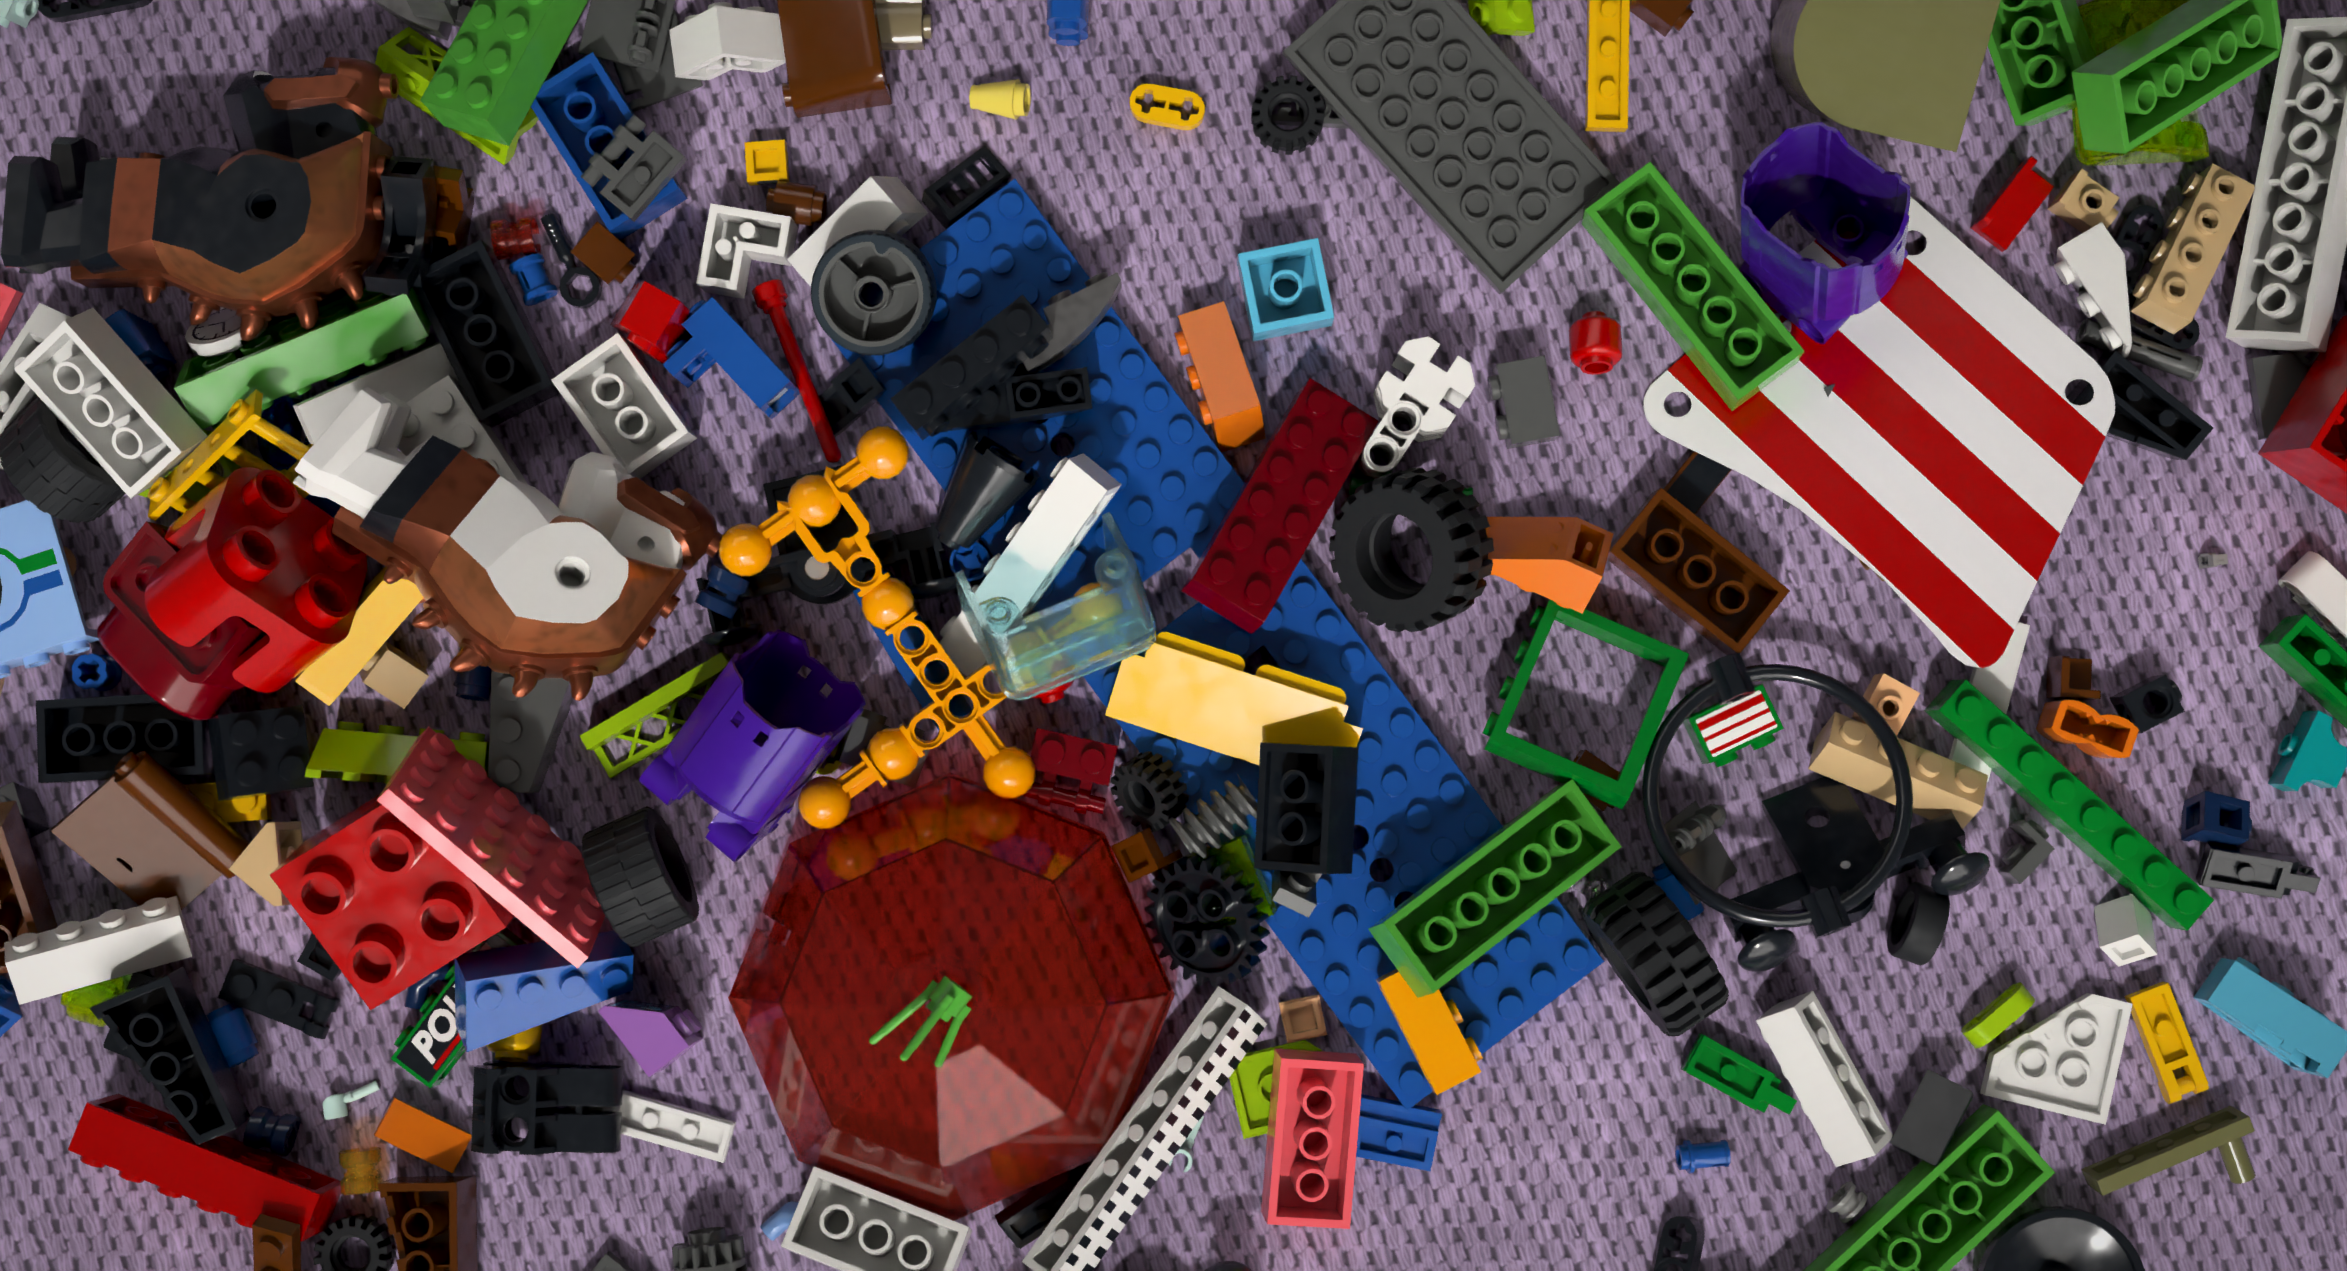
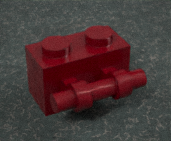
M1037 728L1031 758L1035 765V770L1045 772L1042 784L1033 782L1032 787L1023 797L1037 799L1038 804L1049 807L1051 803L1072 807L1074 812L1086 815L1087 811L1103 814L1106 798L1091 795L1093 783L1110 786L1118 746ZM1057 775L1081 780L1078 792L1055 787Z

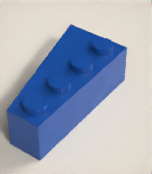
M615 931L600 932L597 935L589 958L578 968L545 941L460 955L455 959V1025L466 1052L632 991L634 955L629 945L623 942Z

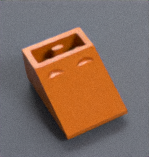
M1487 517L1490 527L1485 528L1487 538H1493L1494 551L1488 553V559L1493 560L1491 575H1496L1510 581L1524 591L1535 592L1553 600L1560 607L1571 608L1583 614L1603 577L1614 533L1578 517Z

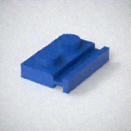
M1361 1094L1356 1157L1431 1172L1442 1111L1420 1105H1414L1407 1111L1400 1101Z

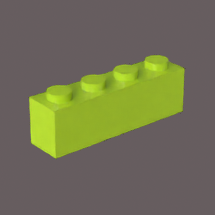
M338 721V729L323 728L306 767L305 777L340 778L346 781L383 782L387 784L416 739L425 729L419 728V736L403 735L404 727L379 725L378 733L364 732V723ZM432 729L436 733H445V730ZM460 732L459 740L450 739L454 743L455 749L467 760L479 763L487 772L488 777L489 742H484L485 734Z

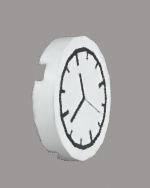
M220 307L219 311L213 310L205 322L191 325L186 332L185 339L193 353L195 351L198 355L204 357L220 356L233 352L243 346L240 341L242 340L240 337L241 317L235 315L236 311ZM269 321L265 322L261 332L253 339L258 338L265 331Z

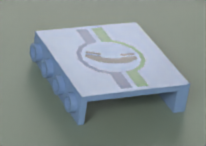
M27 500L0 509V679L10 676V669L24 665L25 668L45 665L51 662L49 656L64 652V655L85 652L90 649L89 643L99 640L97 630L89 629L86 626L55 519L57 518L47 512L44 513Z

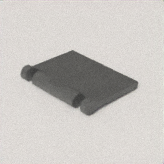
M673 10L669 30L680 25L675 10ZM668 31L659 72L613 62L624 94L628 96L639 91L643 93L644 98L634 99L629 102L633 112L703 86L701 80L675 77L670 31Z

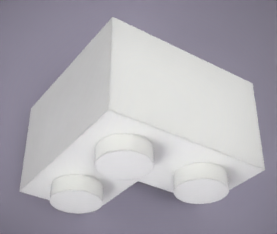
M716 2L708 5V10L700 14L685 17V22L669 30L675 77L711 80L732 69L761 73L768 72L786 63L779 14L765 12L764 7L753 6L740 9L733 8L729 2Z
M710 203L696 284L706 293L744 299L751 260L791 266L787 259L794 252L798 226L790 216Z

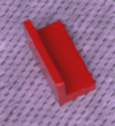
M2030 156L2017 166L1970 227L2001 252L2009 247L2054 188L2052 184L2032 170L2038 161L2033 156Z

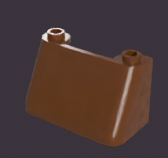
M777 0L788 74V82L782 83L783 97L786 108L793 107L797 118L893 104L890 84H886V62L882 51L875 0Z

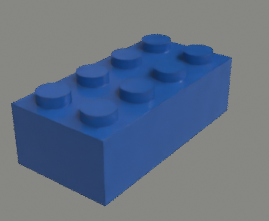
M594 52L543 83L531 108L606 227L618 240L621 241L688 199L673 176L636 221L633 222L600 193L610 181L608 178L603 176L592 187L580 177L591 165L588 160L594 153L600 154L615 137L612 133L619 124L624 126L635 115ZM644 129L637 136L641 142L648 137ZM627 148L612 166L619 170L634 152Z

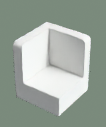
M2133 894L2094 907L2099 947L2118 967L2157 955L2151 914Z

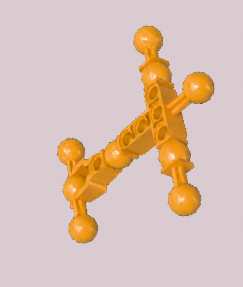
M877 426L866 431L859 439L856 447V457L836 471L826 466L824 476L807 475L798 479L789 491L788 502L777 500L778 512L758 526L751 523H739L730 527L722 535L719 543V557L723 566L736 575L753 576L761 572L769 564L772 556V546L793 531H796L818 562H832L852 586L860 588L861 591L857 595L862 597V612L866 620L874 627L886 630L885 634L887 636L893 634L896 649L933 699L931 703L911 718L908 726L903 722L899 725V728H885L877 732L870 739L867 749L863 748L860 750L859 754L863 760L837 779L830 776L816 777L805 784L798 797V809L802 818L809 825L819 829H831L840 825L849 814L853 797L877 780L885 787L888 784V780H900L908 776L916 768L919 757L925 756L924 750L938 747L962 729L986 761L983 767V779L987 788L994 795L1004 799H1013L1024 795L1032 787L1036 777L1032 758L1022 749L1014 746L1006 747L983 714L1004 700L1012 692L1015 684L1020 688L1023 686L1022 683H1035L1044 679L1052 671L1055 659L1058 662L1062 660L1058 651L1084 632L1091 635H1102L1111 631L1119 623L1123 613L1120 596L1111 586L1101 582L1084 585L1074 594L1070 604V613L1044 631H1042L1039 625L1033 627L1035 631H1022L1013 635L1006 642L1003 653L997 655L998 662L984 664L965 678L929 627L923 621L915 618L919 613L916 609L914 610V596L910 588L903 581L890 577L891 574L889 572L882 573L881 561L867 539V535L870 533V523L848 494V492L870 477L890 479L899 475L906 467L909 460V445L905 437L898 430L888 426ZM842 504L858 526L859 531L850 538H842L835 549L826 552L809 528L822 527L831 523L838 515ZM860 557L870 559L875 565V575L867 582L857 580L852 574V564ZM916 626L923 631L925 640L919 648L908 649L901 643L900 634L904 628ZM933 660L943 661L949 668L947 678L940 683L929 681L924 674L926 665ZM991 670H1000L1007 677L1005 687L999 692H990L984 688L983 678ZM965 694L972 699L973 708L968 715L956 716L950 711L949 702L953 696ZM924 718L934 720L939 726L938 735L932 740H922L915 733L916 724Z

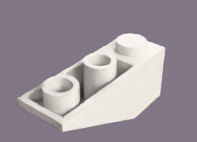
M2100 222L2058 247L2057 263L2054 264V268L2061 281L2065 285L2071 283L2078 292L2077 302L2083 313L2088 318L2092 316L2096 318L2102 327L2099 333L2106 346L2111 351L2117 349L2125 358L2129 356L2132 346L2125 254L2104 224Z

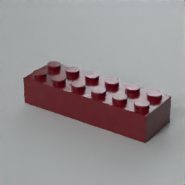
M1309 378L1296 393L1181 591L1250 634L1257 630L1267 619L1379 421Z

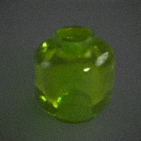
M117 977L62 993L61 1004L66 1006V1012L71 1019L103 1027L106 1026V1023L102 1018L98 1020L90 1010V1007L108 997L125 991V983L122 977Z

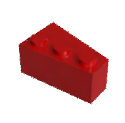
M646 281L633 285L610 324L612 327L628 335L626 339L635 344L634 346L642 350L644 354L661 364L669 359L666 355L676 343L683 339L688 341L693 337L682 325L688 319L690 310L678 299Z

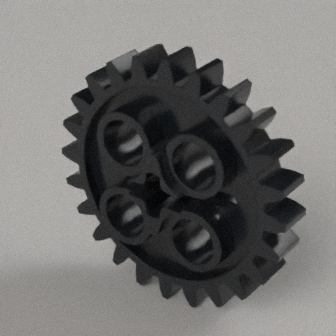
M1198 854L1189 859L1187 856H1184L1163 868V874L1152 880L1156 887L1147 892V896L1154 902L1144 907L1147 913L1154 915V919L1146 923V927L1156 929L1158 934L1151 939V943H1162L1164 947L1159 957L1164 958L1170 955L1173 959L1170 969L1173 971L1179 966L1183 967L1184 980L1196 974V981L1199 986L1210 981L1213 988L1222 983L1228 986L1252 972L1251 968L1261 962L1258 955L1267 950V946L1261 939L1270 934L1268 929L1260 926L1262 921L1269 918L1268 914L1258 912L1256 907L1264 900L1262 897L1252 898L1250 894L1255 887L1254 882L1244 886L1241 882L1244 871L1240 870L1235 874H1231L1230 861L1227 860L1217 866L1215 855H1211L1204 860ZM1178 922H1184V923H1190V924H1179Z

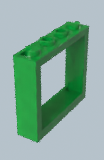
M1549 600L1546 608L1538 605L1529 628L1536 630L1531 643L1523 640L1513 663L1520 665L1516 677L1513 678L1507 675L1498 698L1504 700L1505 703L1500 714L1492 711L1486 723L1483 734L1490 737L1484 750L1560 783L1573 779L1583 793L1623 809L1631 796L1689 653L1586 609L1582 614L1571 608L1560 607L1553 600ZM1554 620L1663 667L1616 780L1506 733Z

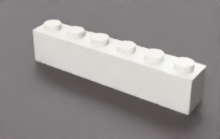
M1084 453L1069 459L1065 457L1056 465L1050 475L1054 479L1046 491L1041 490L1032 499L1028 506V509L1031 511L1030 515L1024 523L1019 522L1009 532L1005 539L1009 545L1002 555L998 553L988 562L983 570L987 576L981 585H975L968 591L961 602L965 606L958 617L953 616L941 629L940 635L943 639L940 644L957 668L966 676H969L984 664L996 662L998 659L997 655L1003 652L1006 642L1016 634L1122 485Z

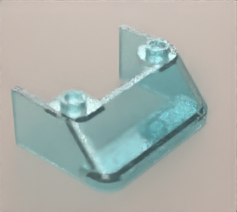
M1110 512L1102 515L1106 553L1102 554L1095 564V576L1100 587L1023 617L1016 603L1005 597H994L978 603L963 570L955 573L961 608L1001 691L1008 698L1013 700L1032 698L1144 652L1154 644L1157 636L1156 622L1136 561Z

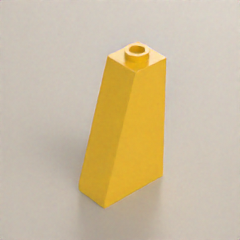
M386 566L361 591L348 636L296 677L295 682L328 706L334 702L424 598L417 586L409 580L400 579L393 584H387L383 579Z

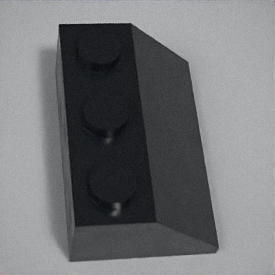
M1260 742L1254 868L1317 874H1352L1358 747Z

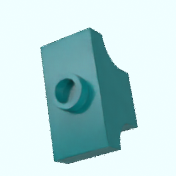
M2319 710L2303 711L2293 733H2288L2278 747V754L2281 755V758L2268 782L2269 785L2281 791H2298L2306 782H2310L2320 788H2337L2347 767V747L2341 745L2333 736L2331 728L2333 717Z

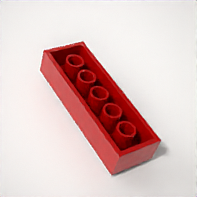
M119 1093L86 1103L68 1148L69 1151L81 1155L80 1161L87 1165L99 1168L107 1165L119 1170L118 1175L125 1180L142 1183L145 1180L157 1185V1191L163 1195L173 1198L185 1196L196 1200L198 1208L211 1213H220L221 1211L236 1216V1223L248 1228H252V1224L260 1214L300 1224L301 1242L327 1229L345 1185V1182L264 1150L245 1146L243 1142L225 1135L197 1145L174 1115Z

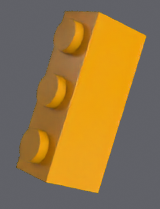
M1397 969L1375 979L1432 1091L1436 1095L1481 1073L1477 1062L1483 1059L1471 1036L1464 1039L1457 1025L1463 1022V1018L1452 999L1445 1002L1439 989L1432 994L1417 998Z

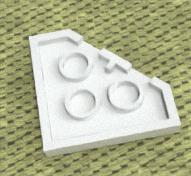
M2090 993L2082 995L1990 1052L1980 1094L2106 1125L2133 1004Z

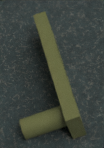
M2228 1106L2081 1170L2087 1184L2104 1196L2218 1147L2230 1181L2234 1184L2246 1183L2254 1179L2256 1174L2242 1136L2255 1130L2248 1115L2233 1106Z

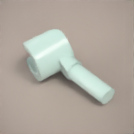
M375 1080L353 1091L327 1097L322 1104L324 1118L330 1120L348 1116L347 1103L380 1090L377 1081Z
M1204 1116L1201 1117L1176 1152V1154L1182 1153L1188 1158L1183 1172H1187L1192 1167L1194 1158L1192 1147Z

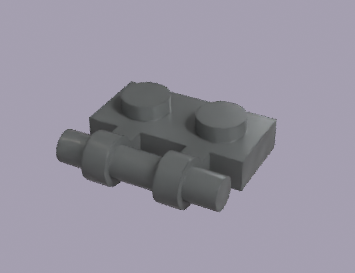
M633 115L624 126L619 124L612 133L615 137L600 154L594 153L588 160L591 165L580 176L592 187L603 176L608 178L610 181L600 193L633 222L636 221L687 161L683 154L654 130L641 142L637 136L647 125L636 115ZM629 148L634 153L617 170L612 165Z

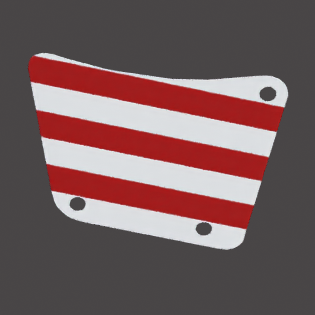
M1910 197L1908 231L1914 230L1922 233L1926 238V248L1922 253L1913 256L1908 255L1904 259L1902 270L1896 282L1876 304L1859 314L1851 315L1825 344L1815 342L1791 322L1790 334L1804 350L1798 363L1733 411H1731L1686 353L1649 386L1644 397L1643 408L1647 421L1661 435L1749 477L1804 512L1883 578L1933 632L1951 655L1967 666L1985 668L1997 662L2010 641L2105 440L2115 414V399L2108 376L2091 356L1917 201ZM1844 231L1839 234L1844 239H1852L1858 236L1852 231ZM1817 239L1798 253L1804 258L1814 259L1818 263H1823L1830 269L1842 268L1846 265L1845 262L1835 257L1833 253L1819 244ZM1768 305V307L1772 310L1773 313H1779ZM1783 315L1779 318L1781 323L1787 320ZM2076 379L2089 382L2094 390L2092 400L2085 405H2075L2069 402L2065 395V388L2069 382ZM1835 384L1829 397H1827L1823 388ZM1672 392H1683L1691 399V409L1682 417H1673L1664 409L1665 398Z

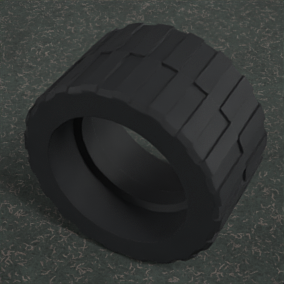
M39 397L18 415L0 435V457L4 472L7 473L8 479L20 491L21 495L44 513L47 512L55 518L69 520V522L73 523L91 522L97 517L102 516L126 494Z
M646 806L584 834L582 838V854L590 883L606 918L623 942L629 946L636 947L697 920L699 904L692 877L672 832L656 810Z

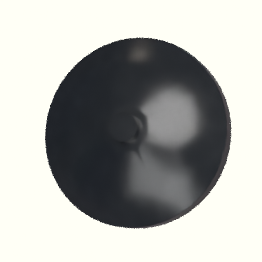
M2053 1206L2029 1211L2005 1225L1986 1248L1978 1271H2145L2134 1246L2115 1226L2081 1209Z

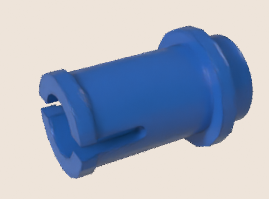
M1684 1140L1682 1145H1676L1675 1148L1678 1169L1686 1170L1689 1174L1694 1173L1695 1169L1729 1167L1731 1163L1730 1148L1726 1140L1692 1144L1690 1140Z

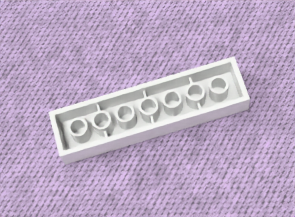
M2347 17L2287 19L2226 332V338L2245 348L2326 353L2347 246Z

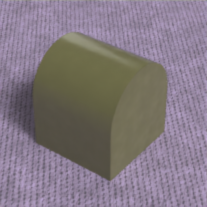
M1782 0L1776 12L1771 31L1770 45L1773 66L1786 92L1800 106L1815 115L1856 130L1957 152L2001 0Z

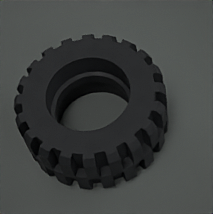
M1410 468L1366 482L1357 487L1354 494L1346 497L1341 504L1340 510L1343 512L1335 515L1332 529L1336 530V535L1330 537L1329 550L1334 551L1335 559L1331 561L1333 573L1338 572L1341 580L1338 586L1343 595L1348 593L1352 598L1350 605L1358 613L1363 611L1368 613L1366 619L1377 626L1386 623L1385 627L1388 630L1396 632L1403 630L1416 632L1433 627L1466 611L1474 604V599L1480 596L1487 586L1486 580L1483 578L1491 575L1493 560L1488 559V553L1494 551L1493 538H1487L1485 528L1490 527L1486 515L1480 516L1476 509L1480 504L1473 494L1466 496L1463 493L1464 485L1456 479L1445 481L1446 475L1436 470L1426 472L1423 468ZM1397 515H1402L1412 520L1423 531L1429 542L1432 552V570L1426 585L1409 578L1395 561L1391 549L1390 535Z
M1631 872L1585 904L1582 916L1585 919L1586 926L1591 931L1593 939L1628 992L1649 1016L1650 1020L1667 1036H1680L1726 1004L1729 990L1725 985L1723 976L1717 969L1715 961L1706 950L1707 948L1701 939L1698 938L1687 919L1680 913L1678 907L1646 873Z

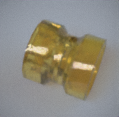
M370 1147V1150L361 1152L359 1148L338 1152L339 1165L347 1169L344 1172V1177L340 1180L341 1194L353 1195L379 1191L377 1183L383 1182V1176L378 1173V1168H375V1166L382 1160L381 1147Z

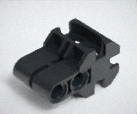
M488 1061L483 1063V1065L475 1066L471 1151L483 1154L518 1151L519 1155H538L555 1152L613 1153L621 1151L622 1112L589 1110V1107L622 1105L623 1066L543 1061L539 1063ZM517 1075L523 1076L529 1083L530 1089L527 1096H520L514 1090L513 1082ZM556 1106H576V1110H568ZM515 1117L523 1119L528 1125V1133L525 1138L518 1137L512 1130V1121Z

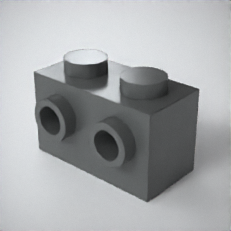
M1545 355L1496 364L1492 369L1493 376L1487 377L1491 400H1498L1500 416H1495L1498 439H1505L1507 449L1555 441L1560 436Z

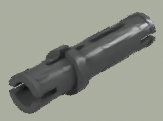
M2090 318L2084 319L2078 329L2076 342L2111 352L2100 336L2099 330L2102 329L2100 324ZM2131 331L2132 346L2129 356L2125 357L2126 359L2173 374L2190 382H2193L2198 377L2203 365L2202 357L2133 335Z

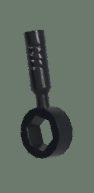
M547 214L540 220L559 261L564 263L567 268V272L564 273L560 280L561 296L568 304L575 308L584 309L591 307L601 296V281L593 271L585 267L576 266L574 255L570 252L572 248L556 214ZM577 276L590 278L593 287L591 293L584 300L572 298L569 285Z

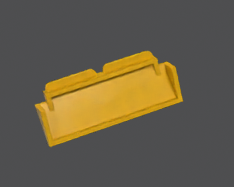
M1161 632L1156 636L1154 642H1149L1145 657L1124 652L1105 716L1258 766L1260 742L1357 747L1363 728L1343 722L1349 706L1344 705L1346 694L1341 688L1270 665L1260 666L1256 674L1252 675L1243 672L1245 662L1241 656L1169 632Z

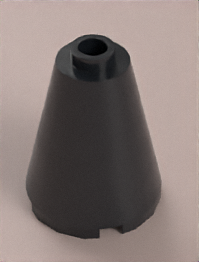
M974 431L970 432L964 442L934 525L940 532L937 538L954 550H958L960 546L970 548L1036 484L1040 475L1034 468H1031L1027 474L1019 467L1023 461L1019 456L986 436H983L982 440L978 442L977 433Z

